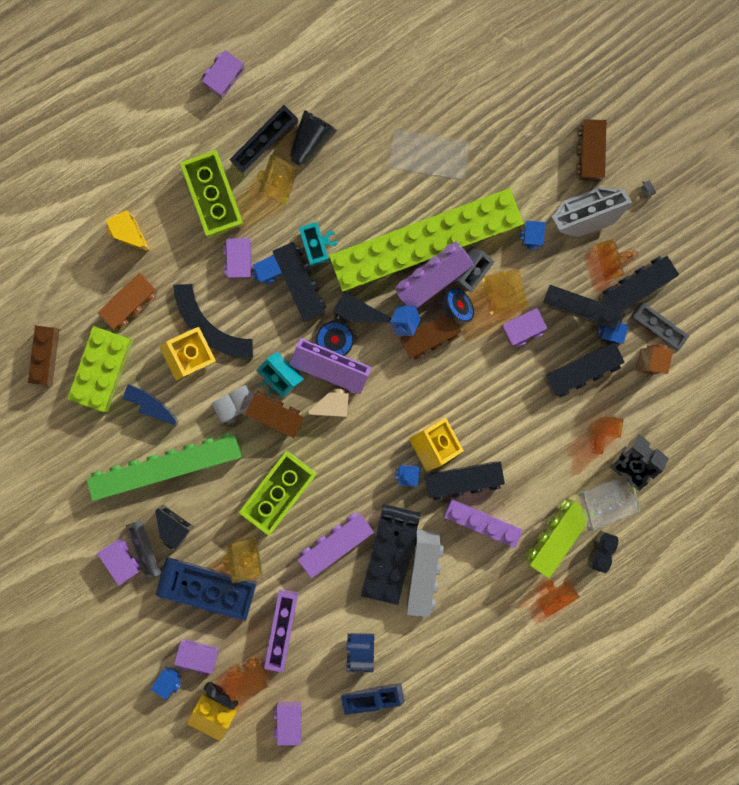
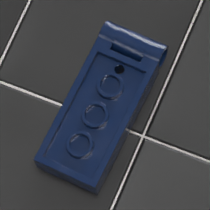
M166 557L155 595L160 598L246 621L257 582Z

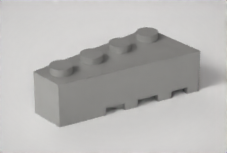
M417 529V545H414V564H412L411 568L412 580L409 584L407 615L430 617L431 611L435 609L433 593H437L438 582L435 579L436 575H440L441 564L438 563V559L443 556V546L440 545L439 532Z

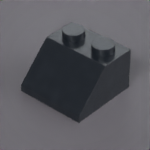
M162 505L155 511L160 539L163 540V545L171 550L173 548L178 549L194 526L165 505Z

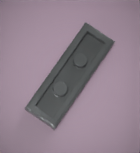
M644 302L632 316L634 321L677 352L689 338L688 334Z
M139 520L126 525L145 578L148 579L161 575L142 521Z

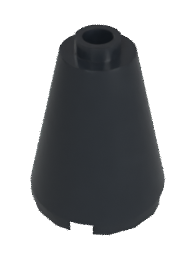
M304 110L290 152L291 161L299 166L302 164L306 165L338 131L335 127L321 118L313 116L314 114L307 110Z

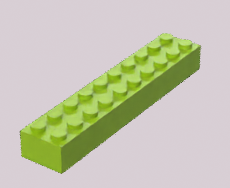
M509 188L330 254L329 258L342 293L426 263L455 241L462 248H466L520 228L523 225V221L512 191Z

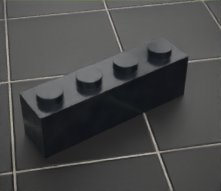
M283 105L229 159L231 164L246 177L299 123L298 118Z
M291 242L273 250L272 252L303 322L325 314L323 309L327 307L323 298H318L316 291L319 289L315 280L311 281L308 276L311 271L307 262L303 263L300 256H303L300 246H295L294 242Z
M668 255L663 258L658 256L650 261L652 265L645 268V266H642L635 270L636 275L629 278L626 276L619 280L618 283L620 285L614 289L610 286L602 291L603 295L599 299L604 304L625 310L679 276V273Z
M549 285L543 300L546 307L618 332L625 315L624 311L619 308L553 285Z
M612 342L543 377L552 396H559L561 398L570 393L569 390L574 387L578 390L586 386V381L593 379V381L603 378V373L609 370L613 373L621 369L620 365L625 362L616 343Z
M501 461L424 474L428 497L433 498V501L445 499L444 495L452 494V497L463 496V492L466 491L474 494L482 492L483 488L489 487L490 490L501 489V485H505Z

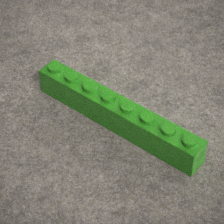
M230 432L220 435L221 439L213 441V438L203 440L200 446L195 447L193 443L183 446L184 450L179 452L176 449L165 451V456L158 457L157 454L148 456L145 462L140 463L139 459L128 462V467L121 468L120 465L109 468L110 472L104 474L102 470L90 473L91 477L87 478L86 481L92 501L241 458L243 455L237 435L232 436Z

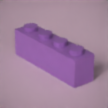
M455 241L446 246L437 256H433L424 266L416 269L407 279L402 280L395 289L400 299L407 306L418 308L474 264L465 250Z
M300 338L289 366L294 367L298 371L307 372L315 378L324 379L332 385L341 386L352 393L361 394L372 368Z
M450 498L443 514L444 518L516 548L523 532L517 526Z
M355 512L346 518L347 522L342 526L337 524L330 530V535L327 537L321 536L315 541V546L311 549L306 547L299 553L301 556L298 558V561L311 578L374 533L361 513L357 515Z
M280 589L278 592L264 669L284 672L299 592Z

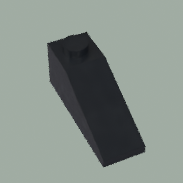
M346 292L342 294L333 311L336 314L335 318L343 323L347 320L348 322L391 324L390 321L392 319Z

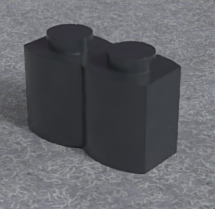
M602 530L598 532L594 541L595 548L591 551L588 558V566L605 574L609 571L612 565V555L618 547V537Z

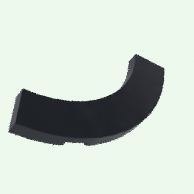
M193 284L173 285L179 312L190 330L199 327L208 346L219 352L234 357L254 358L253 339L230 336L217 329L205 318L196 301Z

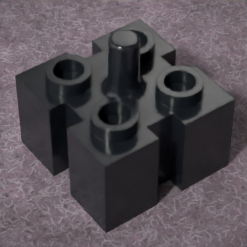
M640 434L633 438L627 447L624 446L615 455L610 465V468L619 476L625 475L628 477L627 482L638 491L643 489L651 478L655 479L663 472L669 459L660 450H652L649 447L651 443Z

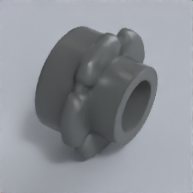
M642 181L643 186H640L644 196L649 195L652 198L651 196L656 194V191L651 181Z

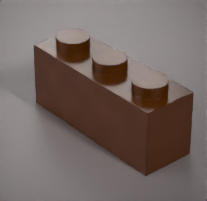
M583 119L580 125L577 126V137H580V144H577L576 155L579 156V163L576 164V175H579V180L602 181L605 178L607 120Z
M445 314L416 329L413 336H402L399 339L409 359L414 357L416 360L424 356V351L429 348L434 351L442 347L441 342L448 340L450 343L459 338L458 334L462 332L459 325L455 323L454 319H450Z
M35 325L28 383L53 386L60 329Z
M250 390L240 412L295 438L304 420V417L299 415L300 411L291 406L289 409L283 407L284 403L275 398L273 401L267 399L268 395L259 390L256 393Z

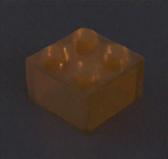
M254 657L247 660V664L241 666L235 664L228 668L229 670L226 672L223 681L231 701L268 688L270 676L267 669H264L265 662L263 658L258 659Z

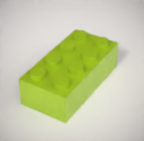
M217 150L180 162L203 229L209 239L245 226Z
M93 326L67 399L102 412H109L134 340Z
M286 450L239 513L270 536L315 478L317 472Z
M569 498L560 503L556 516H552L549 519L545 532H540L536 538L537 543L534 548L530 547L525 554V557H527L525 561L549 579L594 515Z

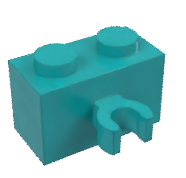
M317 222L299 227L311 267L328 262L329 258L325 246H336L338 244L337 241H329V237L335 235V232L329 231L322 237Z
M278 351L268 357L256 370L265 379L261 386L270 385L271 390L268 393L272 394L276 391L282 398L292 392L303 381V377L292 366H289V363Z

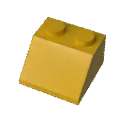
M128 210L106 220L108 226H105L110 237L144 251L150 250L134 215Z
M199 327L166 341L159 346L176 381L216 361Z
M446 418L409 437L426 472L445 464L464 451Z
M204 690L187 725L221 742L237 712L238 706L235 710L228 708Z

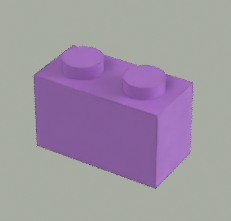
M226 50L216 56L214 59L215 64L211 69L208 68L202 76L204 86L222 99L245 69L244 63Z
M250 238L226 239V244H223V255H227V263H224V275H227L228 279H252Z
M538 308L501 325L510 346L516 345V347L527 343L526 339L531 336L535 339L544 335L543 330L547 329Z
M121 539L116 540L97 553L118 586L141 570L139 568L141 566L140 562L135 556H131L128 544L124 540L121 541Z
M182 639L174 665L179 666V669L185 671L190 669L197 670V673L201 675L212 674L220 648Z
M278 702L277 708H274V720H277V727H274V739H277V745H301V702Z

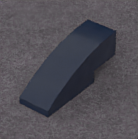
M131 384L127 385L123 399L141 405L139 413L178 425L179 420L159 399L139 387Z
M401 683L383 685L341 695L344 715L380 711L382 708L401 706L405 702Z

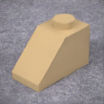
M334 389L333 393H328L309 410V414L347 417L349 394H345L343 389Z

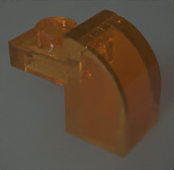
M600 417L590 424L587 433L594 434V438H591L590 441L592 453L603 455L606 436L621 438L624 419Z

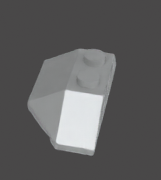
M596 188L563 201L552 216V219L560 233L579 238L615 224L632 205V202L624 189Z

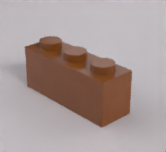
M138 273L97 313L114 330H122L128 325L130 317L137 316L143 310L142 306L146 302L150 303L156 298L158 290L143 274Z
M662 344L647 345V348L640 349L636 371L653 375L668 374L673 350H668V346Z

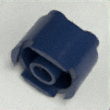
M347 633L346 672L374 673V633Z

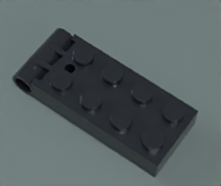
M383 504L361 596L395 605L399 604L421 513ZM394 531H398L399 534L395 535Z

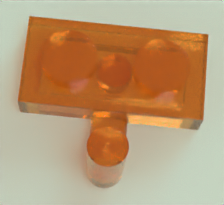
M615 239L595 244L604 281L625 276L621 261L638 256L637 250L619 253Z
M545 577L543 583L549 592L536 601L546 617H549L580 597L569 580L555 588L554 582Z

